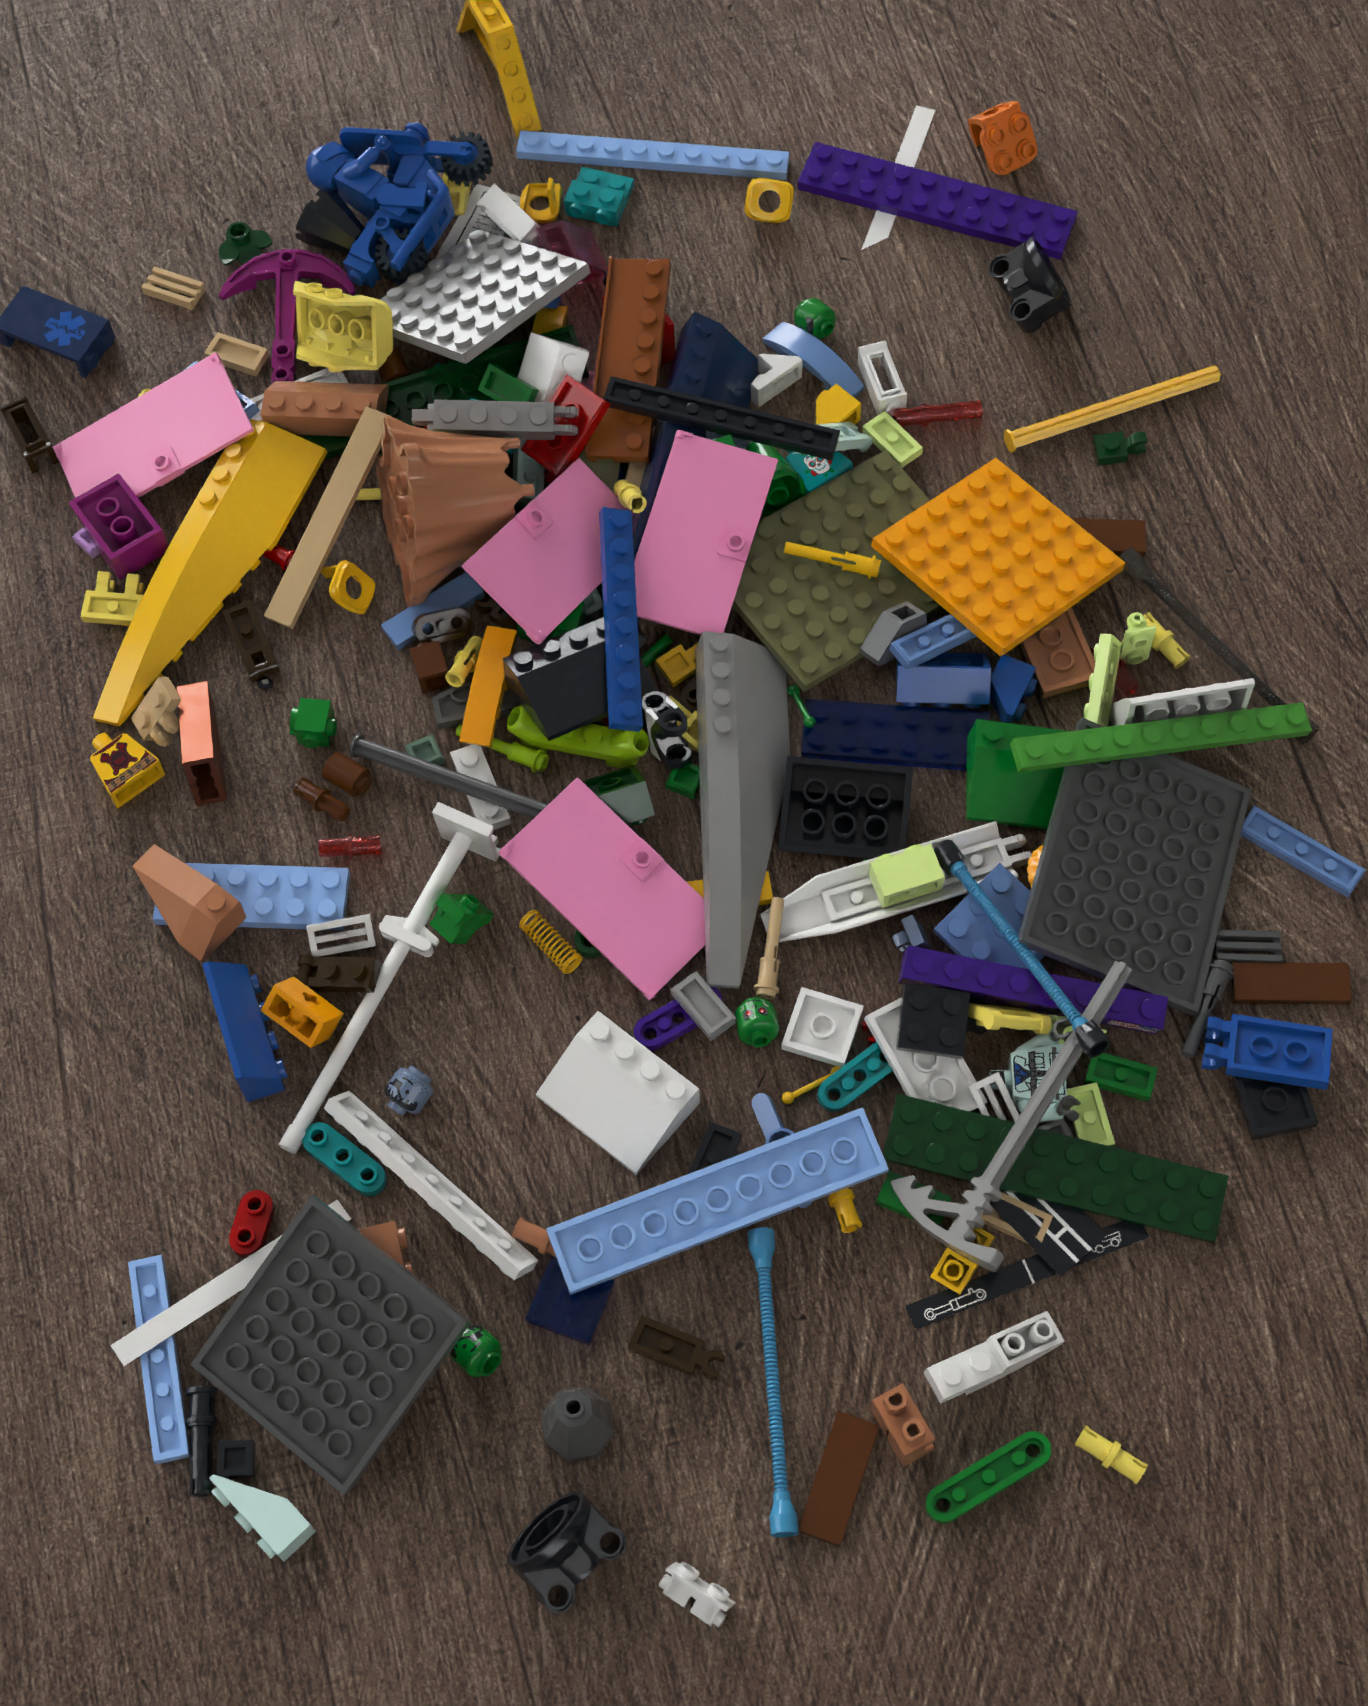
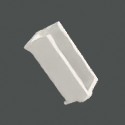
M495 183L476 203L513 240L538 247L542 242V238L547 234Z
M886 340L858 347L857 365L877 416L883 411H886L890 416L906 412L907 392H905ZM879 357L880 363L884 367L891 384V390L883 391L871 359Z

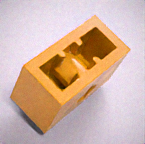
M294 976L275 984L260 1010L310 1048L330 1039L344 1014Z

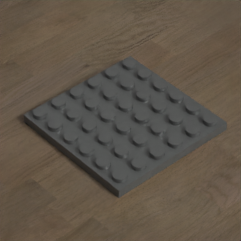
M311 1195L190 1365L339 1492L347 1495L364 1474L468 1328L471 1321L317 1196Z

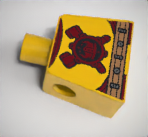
M101 733L92 741V745L97 752L91 755L90 760L117 809L166 775L159 759L126 733L119 735L114 740L107 733Z

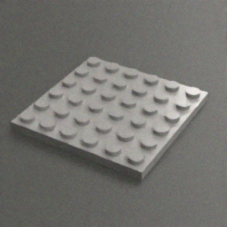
M479 229L471 232L469 237L461 243L451 246L448 252L441 257L430 261L428 266L420 271L421 273L410 275L407 281L400 286L390 289L387 295L380 300L386 302L392 311L394 338L467 364L589 275L591 271L587 262Z

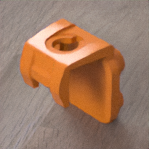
M1018 101L1000 103L968 119L972 140L976 147L982 145L987 165L992 173L1003 176L1034 160L1038 151L1037 143L1029 117L1026 113L1022 112Z

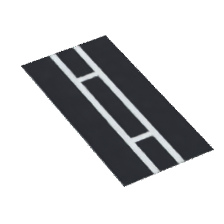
M1000 1190L1004 1194L1053 1216L1041 1243L1036 1237L1043 1224V1218L1002 1199L990 1201V1205L1061 1277L1107 1236L1080 1209Z

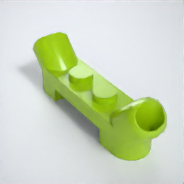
M521 705L512 709L507 719V730L520 738L521 745L536 751L542 749L545 751V754L550 749L603 759L606 762V766L621 769L635 765L649 748V736L643 728L639 732L588 724L548 741Z

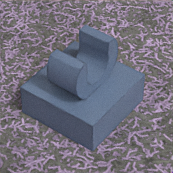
M913 914L901 920L906 931L892 936L897 949L900 948L901 953H904L908 945L933 950L921 922Z

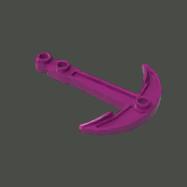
M281 249L256 256L233 272L218 295L219 299L224 301L238 293L255 289L257 287L256 281L276 279L275 339L272 342L271 362L273 369L271 374L272 384L275 381H295L293 375L296 372L297 352L295 342L297 322L296 296L293 295L295 281L300 282L301 278L320 279L323 286L342 289L343 292L352 296L356 294L351 280L342 268L321 254L302 249Z

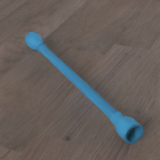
M760 1227L749 1230L747 1235L748 1248L755 1261V1270L758 1273L759 1282L758 1289L760 1290L759 1302L761 1303L760 1315L762 1316L764 1366L766 1368V1389L768 1390L769 1429L771 1430L770 1439H772L770 1441L772 1444L771 1456L773 1457L772 1466H774L772 1469L774 1471L773 1479L775 1480L774 1489H776L773 1493V1506L769 1516L771 1537L785 1538L798 1535L799 1527L798 1516L791 1503L790 1492L787 1489V1471H785L787 1469L785 1466L786 1454L784 1453L783 1418L781 1417L782 1408H780L782 1406L781 1392L779 1390L778 1356L776 1355L777 1343L775 1342L776 1330L774 1329L775 1321L770 1277L772 1258L776 1248L775 1234L772 1228Z

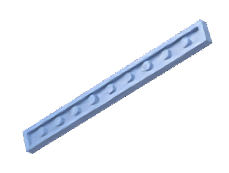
M520 131L516 150L517 159L786 180L789 164V152L533 131Z

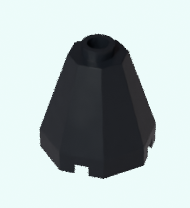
M331 188L320 189L315 194L320 198L316 202L310 200L306 204L296 224V229L300 231L296 233V238L308 245L348 255L352 244L359 238L365 228L337 192Z

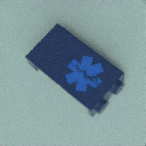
M24 285L0 316V344L10 348L14 341L18 339L76 363L80 376L86 378L91 370L96 368L99 359L106 349L112 346L115 338L109 319Z

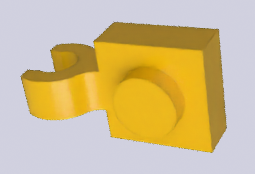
M698 642L688 650H685L680 644L656 659V666L672 687H675L696 673L695 649Z

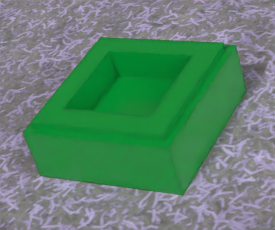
M689 763L683 768L672 769L665 783L666 789L695 799L700 788L699 766Z

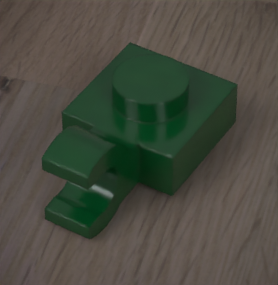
M1123 431L1094 435L1093 444L1098 466L1127 462L1128 454L1145 453V444L1148 442L1146 433L1143 431L1135 432L1127 438H1124Z

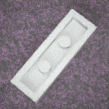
M469 745L450 752L457 772L497 786L481 746ZM466 795L476 819L494 826L495 829L511 824L507 809Z

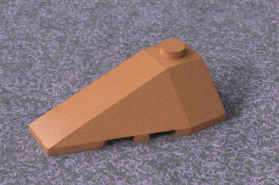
M155 844L133 865L135 872L178 944L201 963L247 918L240 902L218 884Z

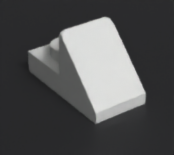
M759 354L758 371L760 375L751 383V401L759 408L802 378V359L799 356Z

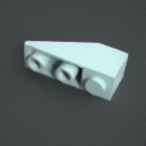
M214 1474L209 1477L216 1486L211 1491L224 1507L231 1503L239 1511L234 1518L247 1533L253 1528L262 1537L257 1544L271 1559L277 1554L285 1562L316 1532L287 1498Z

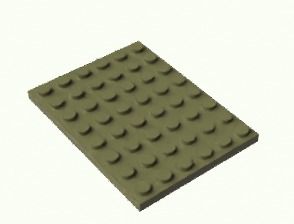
M886 450L762 519L757 526L732 607L803 692L864 657L861 655L860 647L883 611L908 601L924 611L927 619L944 609L871 547L872 539L930 501ZM788 541L844 555L846 551L870 558L875 555V559L881 560L877 578L871 577V579H867V575L842 571V566L783 553L785 543ZM836 557L831 558L832 560L856 565V562Z

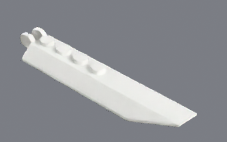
M996 821L920 844L922 846L932 844L934 849L942 841L953 840L966 857L964 860L965 865L978 884L999 863L1018 878V873L1013 868L1028 864V859L1032 855L1030 851L1008 856L1007 851L1024 846L1027 842L1023 834L1001 839ZM905 849L895 851L889 854L893 856L899 853H903ZM872 858L816 875L783 898L784 907L779 942L839 933L969 892L958 878L954 877L953 874L948 876L942 869L945 876L942 890L882 909L869 877L870 864L876 859ZM770 908L760 914L766 932L768 930Z

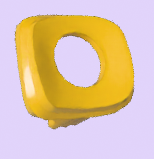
M549 178L548 183L527 184L520 196L519 207L536 223L552 222L559 213L562 187L560 184L554 183L553 178ZM541 196L548 198L550 206L547 209L534 210L531 208L530 203L534 198Z
M753 178L747 187L746 215L753 220L780 223L787 221L793 204V186L784 181ZM772 190L779 195L780 205L777 210L767 213L760 208L759 197L763 192Z
M347 560L341 561L338 565L322 568L320 573L326 579L332 578L329 586L331 598L339 606L359 615L364 614L374 595V580L355 564ZM351 576L361 584V595L357 599L351 598L346 591V581Z

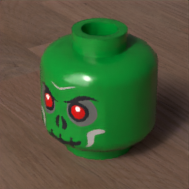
M752 997L743 1001L735 1011V1017L737 1018L735 1024L741 1042L760 1048L767 1046L779 1034L780 1027L776 1009L769 1001L759 997Z

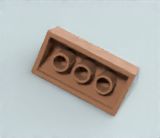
M275 381L264 391L260 416L264 422H268L294 435L351 437L366 406L386 413L389 385Z

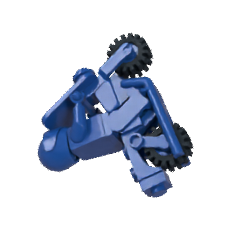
M418 122L407 123L405 131L345 127L340 130L339 135L342 145L332 141L314 149L309 154L306 162V174L312 185L318 189L331 188L340 194L347 204L369 219L365 229L352 244L349 254L343 262L348 274L347 276L354 284L359 286L363 284L370 288L374 287L376 282L380 280L375 264L376 261L383 276L386 279L389 278L392 283L396 282L398 286L407 281L410 275L421 273L420 270L426 268V264H428L427 256L455 215V208L449 189L437 173H445L451 182L455 180V184L459 186L463 181L465 187H470L469 182L473 181L474 186L478 185L479 178L482 181L487 179L486 174L490 175L493 160L486 139H482V135L477 134L475 137L474 132L469 131L468 136H465L464 131L459 132L460 137L458 138L455 134L450 136L452 142L448 140L433 141L430 140L427 128ZM372 164L389 165V168L386 170L387 178L370 168Z

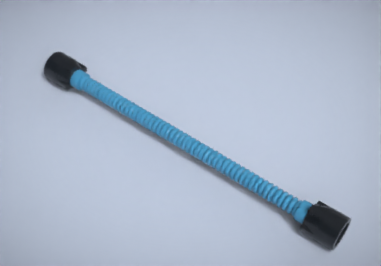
M945 840L939 843L934 848V852L940 867L948 876L953 874L954 877L961 881L1050 998L1053 999L1058 1008L1072 1024V1029L1075 1031L1073 1038L1089 1058L1102 1054L1110 1045L1108 1037L1094 1020L1088 1021L1085 1017L1081 1016L1027 945L1018 942L1019 935H1017V932L1010 926V923H1008L992 900H990L981 886L972 877L965 865L964 860L966 857L953 840Z

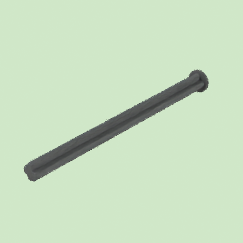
M357 734L350 745L349 753L353 758L360 756L533 819L548 805L366 740L362 734Z

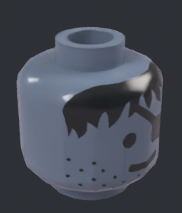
M412 1065L408 1069L404 1067L399 1068L384 1089L385 1095L390 1099L387 1106L402 1116L407 1111L412 1114H418L434 1092L430 1084L432 1079Z

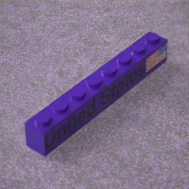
M909 945L903 953L898 984L911 983L970 992V998L1065 1017L1029 969ZM1050 974V977L1057 983V986L1060 987L1082 1016L1101 983ZM1122 988L1100 1024L1156 1034L1163 1030L1168 997Z

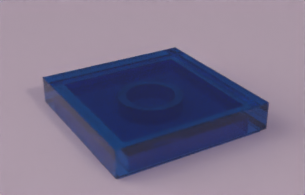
M551 1257L525 1320L527 1323L590 1346L615 1285V1280L610 1279L570 1295L558 1260Z

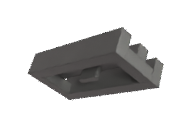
M1218 929L1214 945L1215 960H1224L1230 964L1232 962L1282 963L1281 931ZM1222 950H1240L1241 952L1271 951L1273 955L1222 953Z

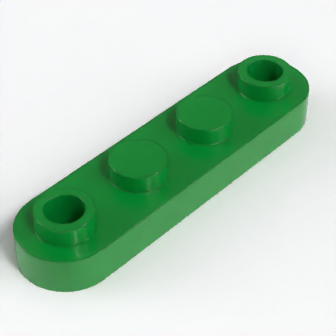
M1037 1431L1026 1432L934 1487L928 1493L925 1501L927 1515L938 1524H949L1042 1468L1051 1456V1444L1048 1438ZM1035 1447L1039 1455L1037 1457L1028 1456L1026 1448ZM946 1501L949 1504V1510L946 1512L939 1511L936 1503Z

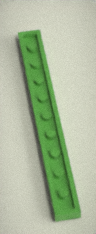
M1301 702L1014 738L1010 746L1017 771L1020 773L1307 736L1312 729L1304 704Z

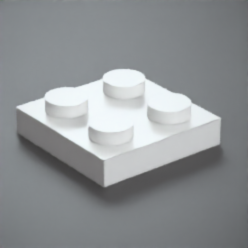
M801 987L781 1044V1049L834 1066L843 1067L846 1064L864 1006Z

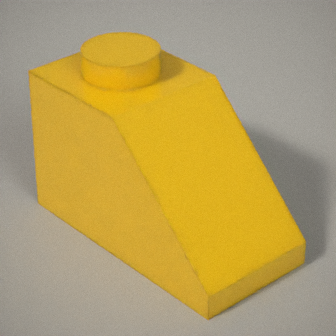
M838 384L832 386L828 391H822L816 399L815 424L852 422L856 425L860 421L861 403Z

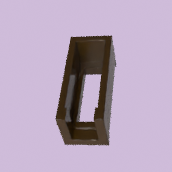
M26 396L0 407L3 417L32 474L38 472L32 458L47 451L53 464L59 463L53 446ZM30 419L40 439L27 445L16 424Z

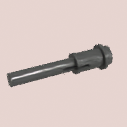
M1216 959L1209 966L1210 974L1205 984L1199 1013L1195 1017L1181 1052L1182 1055L1188 1058H1194L1207 1026L1208 1016H1211L1215 1003L1221 1002L1227 982L1234 976L1232 971L1233 965L1227 961Z

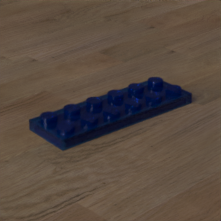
M806 699L805 707L809 715L815 718L816 723L811 728L803 724L801 757L967 771V736L976 719L990 721V712Z

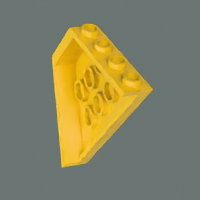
M465 0L456 31L460 34L473 29L496 68L517 139H519L520 131L537 132L542 130L514 26L500 1Z

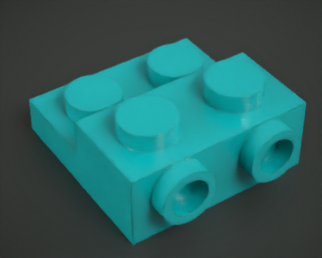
M582 167L577 180H572L564 198L565 215L617 227L634 188V178Z

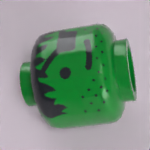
M810 298L801 301L794 311L795 326L805 330L819 340L828 337L835 328V312L822 300Z
M472 1325L465 1330L450 1351L452 1361L471 1377L488 1376L501 1363L502 1347L501 1343L480 1325Z

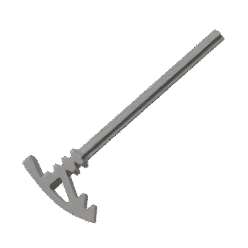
M1115 961L1082 1014V1017H1085L1088 1021L1094 1020L1099 1026L1133 970L1127 967L1124 962L1120 961L1119 963ZM1074 1030L1070 1033L984 1174L980 1177H973L970 1181L974 1190H966L962 1194L966 1201L965 1204L933 1200L935 1190L932 1185L914 1189L917 1180L913 1175L891 1181L895 1193L907 1212L928 1234L961 1256L992 1272L998 1270L1004 1260V1255L997 1249L973 1243L976 1235L972 1230L974 1228L980 1229L984 1226L985 1222L981 1218L982 1214L989 1215L992 1213L993 1208L990 1205V1201H999L1002 1197L1000 1192L1001 1183L1081 1056L1083 1050L1073 1038L1075 1036ZM933 1214L955 1220L947 1231L930 1220L927 1215Z

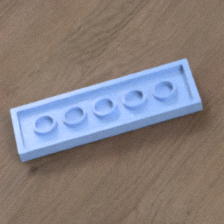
M185 863L218 884L240 902L247 918L238 927L307 929V925L345 918L350 880L349 868ZM155 905L153 913L155 925H167ZM344 926L325 930H344Z

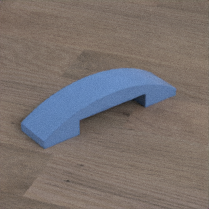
M782 322L763 338V343L777 354L799 356L802 359V366L824 383V390L828 391L832 386L838 384L854 398L864 390L865 386L852 369L828 346L805 330Z

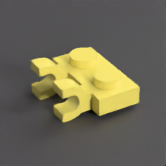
M98 571L95 591L86 590L80 616L82 621L130 626L143 597L145 585L140 583V575L127 573L124 593H115L116 583L114 580H110L111 573Z

